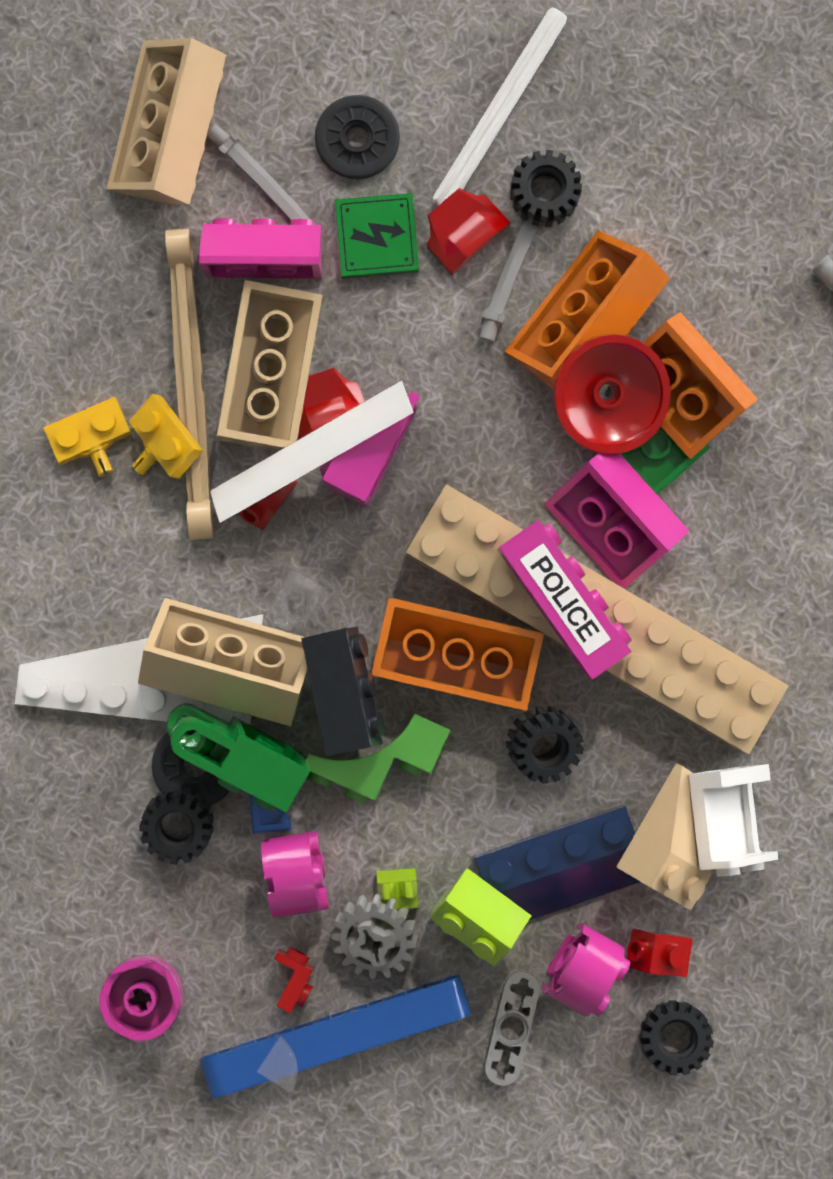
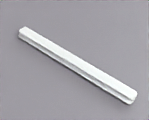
M550 8L434 194L433 203L436 206L440 205L458 188L464 189L566 24L567 16L555 8Z

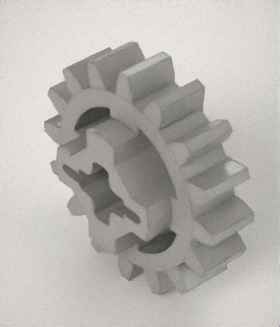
M375 894L373 902L368 903L367 899L362 895L359 896L356 906L348 901L343 913H338L331 934V939L336 941L333 951L334 953L345 954L342 961L344 966L351 963L356 965L355 974L359 975L363 969L369 970L370 979H375L377 971H382L386 978H390L393 968L402 972L407 961L413 960L419 935L414 933L417 923L416 920H405L408 914L406 907L399 911L394 909L395 899L391 898L387 904L381 903L380 895ZM358 921L359 925L355 926L354 932H350V927ZM400 941V946L392 952L391 948H394L396 942Z

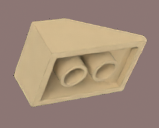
M676 763L619 861L617 868L685 908L692 910L696 901L704 893L705 885L711 877V870L699 869L689 774H692V772Z

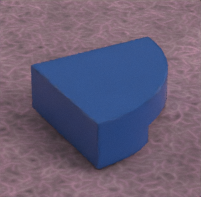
M249 794L253 834L292 830V824L286 812L275 808L274 812L268 811L257 805L253 801L254 796Z

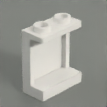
M769 764L740 766L689 774L700 870L716 869L717 876H732L741 874V871L765 869L764 862L778 859L777 851L761 852L759 849L752 783L770 780Z

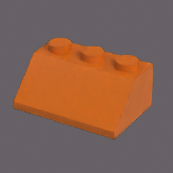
M681 312L664 322L643 342L659 356L666 368L670 381V404L661 427L690 459L758 400Z

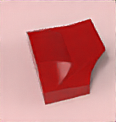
M458 188L428 214L430 238L427 248L453 276L506 230L511 222L486 195L476 196Z
M335 368L309 375L297 441L364 403L358 383L348 381Z

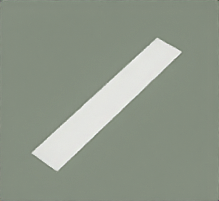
M398 382L212 489L210 493L219 522L225 521L414 413L403 382Z

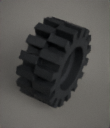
M540 150L533 152L531 159L528 156L524 157L521 165H517L512 177L510 200L514 201L513 208L515 212L521 211L520 218L525 222L528 217L533 219L532 225L539 226V222H545V227H552L554 221H557L559 225L565 221L566 216L570 218L574 213L575 207H577L582 191V184H580L581 174L580 171L575 172L576 164L572 160L569 163L565 162L566 155L562 153L559 154L558 158L552 156L553 150H546V154L541 156ZM541 176L552 177L559 183L561 193L553 201H541L531 191L532 182Z
M542 706L535 707L536 714L533 715L528 709L523 712L526 717L523 722L518 717L513 722L517 730L509 729L507 735L512 741H506V748L510 751L508 754L511 760L524 776H527L533 782H536L538 778L542 784L548 783L549 776L556 782L561 780L560 772L563 771L567 776L572 772L568 766L571 763L575 766L579 764L580 759L575 754H583L584 748L580 743L584 741L583 736L579 733L580 730L563 711H557L552 706H548L546 711ZM551 733L557 735L556 744L550 751L537 756L532 753L535 743L541 737Z
M171 787L167 793L164 790L157 793L156 798H152L141 817L142 821L139 825V831L143 832L141 836L142 844L148 843L149 845L147 851L151 855L154 852L159 854L157 860L164 862L165 858H170V864L177 865L178 861L183 859L185 864L191 862L193 856L199 857L203 849L207 847L214 826H212L214 814L209 813L211 806L208 801L204 804L201 802L202 795L198 792L193 796L189 794V788L184 787L182 792H178L177 787ZM172 812L182 813L190 819L192 832L182 839L172 838L163 830V818Z
M669 1000L668 1003L661 1002L656 1005L657 1007L653 1011L650 1009L646 1014L647 1018L641 1023L639 1039L642 1050L651 1064L658 1070L677 1076V1073H682L683 1075L691 1074L690 1070L701 1068L703 1060H708L710 1057L709 1050L710 1047L713 1048L714 1044L712 1040L713 1030L705 1015L690 1003L685 1001L677 1002L676 1000ZM674 1022L685 1024L691 1032L689 1046L677 1053L666 1050L661 1042L662 1031L667 1025Z

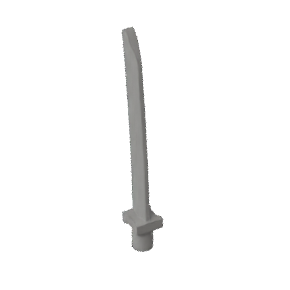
M217 124L209 130L207 137L219 147V153L224 157L229 156L290 220L309 219L281 186L238 144L239 138L234 133L229 136ZM322 237V255H324L325 247Z
M554 189L547 190L537 199L544 202L551 201ZM529 217L526 222H523L489 308L488 310L484 309L482 315L484 323L479 339L482 341L494 343L498 328L503 325L505 318L503 313L529 246L538 229V226L532 225L533 219Z

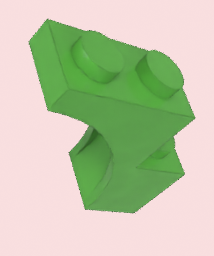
M414 714L408 726L397 739L382 750L371 755L356 759L338 760L309 753L306 759L310 769L308 779L328 788L333 781L346 787L345 796L363 804L366 803L367 798L375 801L395 757L402 760L399 768L421 777L423 770L432 773L451 730Z

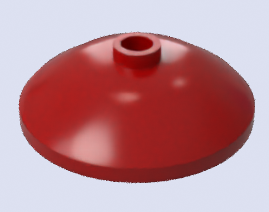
M617 334L591 338L571 351L558 370L553 390L555 412L565 432L581 446L606 454L627 452L647 442L662 425L668 412L671 396L668 373L659 356L645 343L632 337ZM604 385H609L611 389L610 395L602 399L599 394L600 389Z

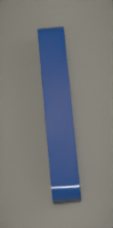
M460 975L444 978V982L441 979L407 990L406 994L404 991L368 1003L369 1007L367 1004L333 1014L331 1019L330 1016H326L295 1026L293 1029L289 1028L218 1051L219 1055H217V1052L200 1058L199 1061L211 1098L225 1096L471 1015L472 1012Z

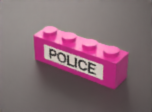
M538 519L502 544L497 550L588 680H593L632 652L627 645L632 642V639L620 622L613 625L604 611L609 609L600 593L596 589L589 592L581 580L585 573L573 556L566 559L558 548L562 540L550 523L543 526Z

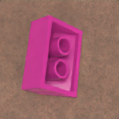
M229 218L213 219L212 224H203L199 264L205 278L322 279L321 225H314V221L309 219H293L290 221V225H275L274 220L263 218L253 219L251 225L236 224V220Z
M620 453L597 454L543 504L615 584L624 589L689 532L686 526Z

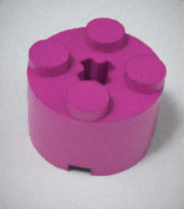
M304 832L263 839V842H261L264 878L267 880L269 889L267 897L272 917H285L329 909L327 888L324 886L323 877L326 876L323 853L320 851L318 832Z
M579 923L575 926L580 931L578 935L574 937L568 934L550 962L547 973L553 977L550 986L543 982L542 992L584 1017L589 1016L591 1013L599 1017L609 1003L610 996L607 993L615 980L620 982L630 966V961L624 958L625 949L623 946L589 926Z
M150 955L135 956L119 964L106 978L99 996L100 1011L105 1023L114 1032L134 1041L150 1040L163 1034L180 1014L184 1002V987L179 974L166 960ZM139 988L142 989L143 993L151 995V999L147 1002L146 1007H144L142 1001L135 1002L133 999L139 992Z

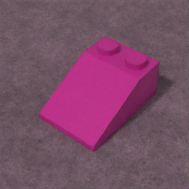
M415 392L407 395L414 413L321 465L319 471L324 476L322 478L324 487L366 508L420 405V395Z

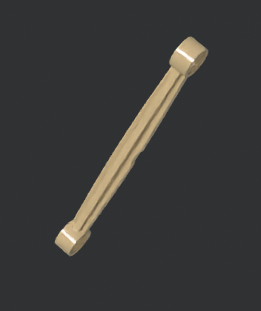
M189 228L165 230L167 262L170 269L172 337L178 416L203 449L200 456L185 472L188 497L186 506L188 533L190 541L214 539V518L209 485L205 393L202 391L201 376L203 375V364L192 273L193 252L191 233Z

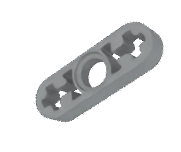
M524 970L511 973L504 982L484 1066L487 1077L491 1082L500 1086L512 1084L520 1075L540 994L537 979L533 974ZM521 978L527 979L528 987L533 989L531 995L525 994L521 1003L522 1008L529 1007L527 1015L517 1009H505L506 1002L514 1006L516 992L510 990L512 984H519ZM511 1016L519 1018L524 1026L522 1034L514 1039L506 1038L500 1029L503 1020ZM497 1041L509 1047L520 1046L518 1053L510 1050L508 1063L514 1066L512 1072L506 1071L503 1077L497 1076L496 1068L491 1067L493 1061L499 1062L503 1053V1048H495Z

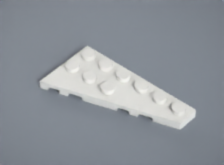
M264 614L242 618V620L263 625ZM148 638L19 665L14 704L167 722L169 713L176 706L182 703H189L228 723L234 716L251 725L252 718L248 714L138 684L143 650Z

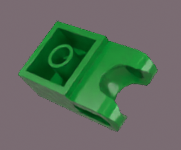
M182 703L176 706L168 715L167 730L170 736L171 747L175 754L218 777L219 780L217 782L225 789L236 794L243 790L253 795V801L260 807L271 812L278 808L287 813L310 773V769L300 750L234 716L228 723L189 703ZM195 730V732L192 735H188L187 733H185L187 731Z

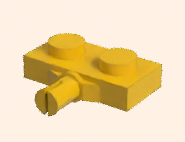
M152 394L129 420V423L143 440L145 451L132 464V467L135 468L134 470L141 475H145L150 467L158 461L170 477L180 478L203 452V449L161 395Z
M112 397L43 427L60 465H64L77 458L91 457L98 477L106 476L101 461L108 474L114 471L105 450L114 442L132 435L116 397Z

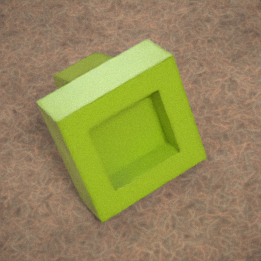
M416 867L376 871L378 894L381 897V903L387 904L393 898L395 899L394 909L405 907L407 909L419 908Z

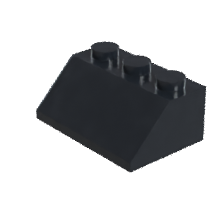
M358 627L343 628L301 638L326 757L383 744L382 736L385 734V725L379 712L376 713L373 699L377 692L376 683L373 675L367 671L365 657L368 656V646L364 635L359 634Z

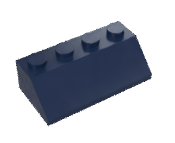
M619 805L474 855L481 879L531 915L529 920L640 882L617 868L619 861L635 835L627 808L624 805Z

